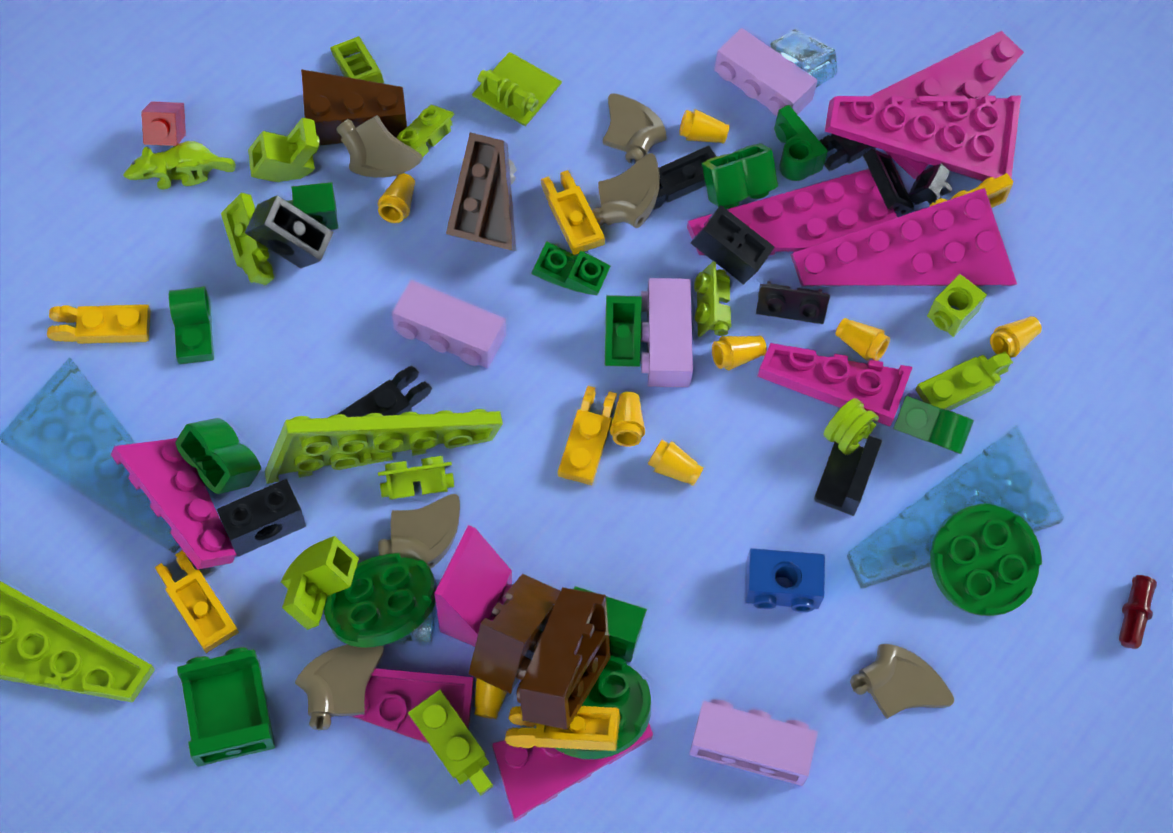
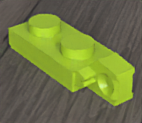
M241 192L221 212V216L237 267L243 268L251 283L255 282L266 286L274 279L272 265L267 261L270 255L266 246L245 234L255 211V206L251 195Z
M1006 351L992 356L989 360L985 355H981L978 358L974 357L919 383L915 390L923 402L951 411L992 391L994 386L1002 380L999 376L1009 371L1008 368L1013 364V361Z
M438 690L408 712L454 779L456 778L460 785L469 779L480 796L494 787L482 770L490 764L485 757V752L441 690Z

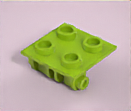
M508 52L493 70L486 71L483 69L479 73L477 81L481 84L473 92L472 96L526 127L559 88L562 81Z

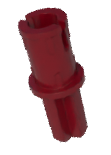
M1136 575L1132 578L1128 602L1122 606L1124 618L1118 638L1121 645L1125 648L1138 649L1141 646L1147 620H1150L1153 616L1150 608L1157 582L1151 577Z

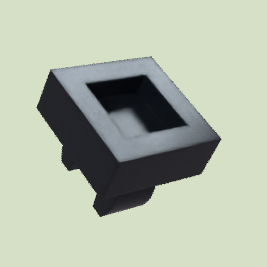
M942 163L924 170L917 176L909 192L911 201L915 205L928 201L930 205L932 202L935 203L936 200L942 198L940 194L943 196L950 193L952 187L946 182L950 171Z

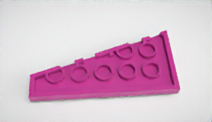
M999 31L871 96L874 99H889L891 96H903V99H916L919 96L982 98L993 90L1024 52L1004 32ZM885 151L913 179L919 176L929 165Z
M834 96L829 101L825 132L933 166L942 163L949 171L981 181L990 177L997 178L1006 173L1012 178L1021 96H1010L1009 98H996V96H984L982 98L919 96L916 99H903V96H891L889 99H874L872 96Z
M869 169L727 209L775 247L770 255H775L777 251H793L794 253L897 218L894 209H887ZM712 214L688 221L687 229L692 240L704 227L705 222ZM697 249L699 255H705Z
M985 188L790 254L801 287L948 286L959 274L975 286L1017 285Z

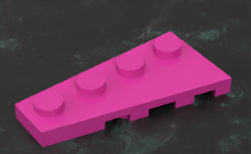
M770 343L757 377L839 408L851 399L857 398L864 404L866 411H873L879 416L877 422L891 427L913 367L900 365L899 369L884 367L883 362L868 360L867 364L849 361L848 356L834 354L832 357L817 355L815 350Z

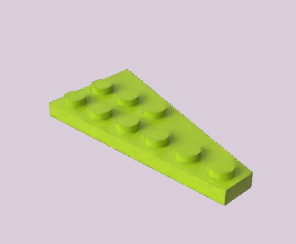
M475 409L466 413H453L449 410H442L434 414L405 412L400 415L383 416L380 413H370L363 417H347L342 414H336L328 418L310 419L308 416H296L285 420L265 468L266 484L279 482L278 475L298 471L299 478L313 475L312 471L331 465L332 469L342 470L393 460L392 453L412 450L413 456L426 454L427 449L443 443L446 448L452 449L493 441L503 425L500 411L487 412L485 409Z
M0 581V679L134 702L155 671L151 664Z

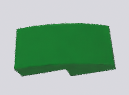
M546 241L531 274L555 285L597 296L611 265L581 250L577 256Z

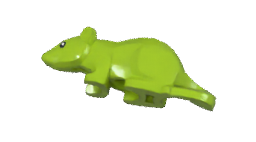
M185 141L167 151L153 153L151 148L144 147L142 155L131 163L123 176L129 180H147L152 177L160 178L157 182V187L164 190L171 187L172 179L182 180L184 186H192L207 181L208 174L212 169L234 172L236 164L233 159L214 155L206 146L199 142Z

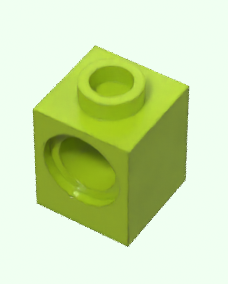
M959 274L934 299L927 317L932 320L937 328L955 337L979 312L987 294ZM951 306H955L959 310L953 309Z

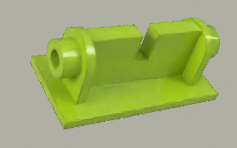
M431 104L406 129L402 130L396 138L420 153L423 158L429 152L426 145L427 141L430 146L434 147L445 135L451 132L450 127L453 123L450 119L454 116V112Z
M713 261L697 275L694 282V290L697 292L695 321L697 322L698 337L703 336L708 330H713L717 336H725L732 327L731 306L719 303V301L724 303L730 301V277L725 270H716V262Z
M443 456L421 459L422 466L407 468L406 461L385 464V471L378 472V476L386 475L387 480L386 483H380L382 498L389 497V500L415 496L413 482L418 481L421 482L422 495L448 492L447 488L455 486L453 473L445 474V467L452 466V463H444Z

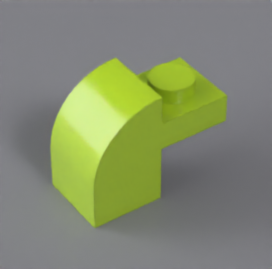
M302 117L288 136L262 131L248 149L251 177L272 182H283L301 179L315 170L313 155L319 148V137L316 135L314 120Z
M336 536L308 547L291 563L281 580V583L288 589L282 608L307 630L319 626L327 596L351 587L359 558Z

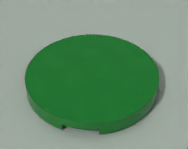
M985 503L962 508L950 515L941 524L932 542L930 563L934 580L948 601L967 613L979 616H993L1013 611L1028 600L1033 593L1032 590L1038 578L1039 567L1042 565V555L1034 531L1020 515H1016L1003 507Z
M389 553L371 557L357 564L351 587L327 596L324 607L325 619L335 637L345 644L362 648L386 645L407 636L427 619L436 603L434 593L438 587L430 567L423 560L418 561L407 557L401 558L400 553Z
M610 655L608 663L582 706L613 707L619 709L620 722L616 751L555 749L575 758L601 759L616 755L631 747L645 732L651 718V694L646 679L644 680L637 671L627 665L625 660Z

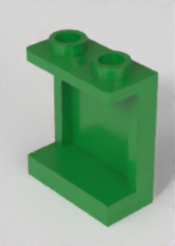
M234 648L225 652L224 656L211 659L206 656L189 659L186 665L177 667V673L182 682L191 741L188 742L190 757L197 767L276 748L260 660L254 649Z

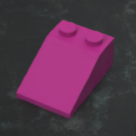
M470 525L467 526L434 594L440 632L475 647L481 622L485 618L493 621L496 617V614L492 613L497 603L504 604L507 599L505 595L512 587V570L479 531Z

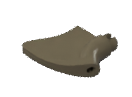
M612 93L608 96L610 126L603 138V144L625 151V158L628 163H631L632 159L636 163L648 154L653 145L667 140L662 120L650 108L620 94Z
M378 115L357 127L353 125L351 120L347 119L336 128L338 134L342 136L341 141L350 155L349 170L356 174L374 178L391 177L409 171L422 162V155L395 138L386 129Z
M653 153L646 154L624 173L598 182L601 208H595L592 212L599 226L626 222L635 228H639L647 220L656 203L660 181L658 162Z
M450 494L419 509L392 510L391 539H381L378 541L379 555L400 553L401 558L407 557L418 561L423 560L432 569L444 558L455 539L460 516L459 496L457 494Z
M348 644L319 655L301 671L295 684L307 694L308 715L311 716L309 725L312 729L327 730L331 726L330 718L334 716L365 714L366 687L384 653L383 645L369 648L354 647Z
M878 645L875 661L859 670V674L853 675L850 679L853 691L858 695H863L866 692L870 693L886 719L910 708H947L954 703L951 691L937 672L913 652L896 645Z

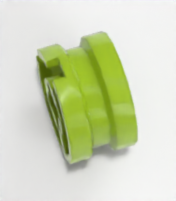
M853 398L833 416L826 426L823 435L828 441L838 443V449L845 455H849L860 446L858 443L863 438L867 439L876 427L873 419L877 422L879 416L873 411H866L864 404L857 398Z

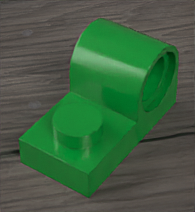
M790 105L779 109L774 130L779 141L785 143L779 164L782 176L791 181H800L822 171L828 150Z
M206 287L169 290V308L175 326L176 358L178 364L214 360L211 301Z
M905 396L893 429L962 454L974 420Z

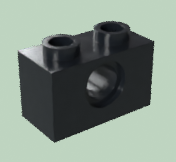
M278 195L257 204L245 231V234L300 269L322 260L334 233Z
M287 479L217 509L237 557L307 527L302 510Z

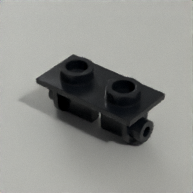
M767 281V284L760 283L756 314L824 324L830 295L822 293V289L817 291L797 288L795 290L790 289V286L771 284V281Z

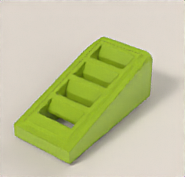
M360 36L330 47L343 77L384 84L382 73ZM357 53V54L352 55V56H350V57L344 58V57L349 56V55H351V54Z

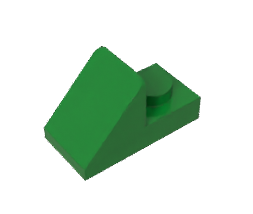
M606 295L604 319L605 366L640 367L642 296Z

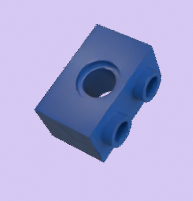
M750 548L745 564L744 603L754 604V607L759 609H773L776 606L791 607L796 612H811L814 609H819L825 593V554ZM785 577L792 582L793 586L789 588L782 587L776 582V578Z

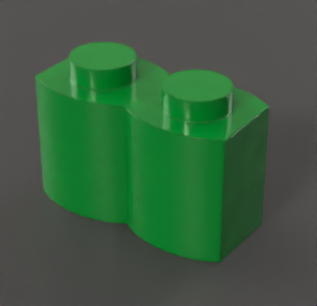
M762 143L750 145L731 154L717 156L702 163L708 200L718 207L722 205L725 209L734 208L747 197L753 199L763 198L769 195V191L778 187L773 151Z
M221 418L188 423L175 441L183 459L191 466L197 468L204 484L216 494L249 487L261 470L260 463L255 454L247 446L239 443L233 428Z

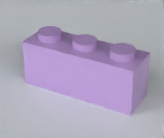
M740 28L717 50L714 71L724 80L730 81L743 90L748 97L756 99L766 106L774 115L777 116L778 110L787 105H790L798 115L813 100L818 80L745 29Z
M649 278L647 291H641V312H647V322L641 321V342L647 343V352H642L641 373L648 374V387L690 388L693 373L691 280Z
M410 280L392 311L394 330L401 336L410 340L416 338L423 341L438 352L445 353L447 351L459 356L462 361L472 366L480 365L488 369L506 337V318L414 280Z
M712 699L710 702L703 700L689 755L803 786L809 777L818 731L809 729V725L802 721L787 720L782 722L771 719L769 713L761 710L751 709L745 712L734 709L731 703L724 700Z

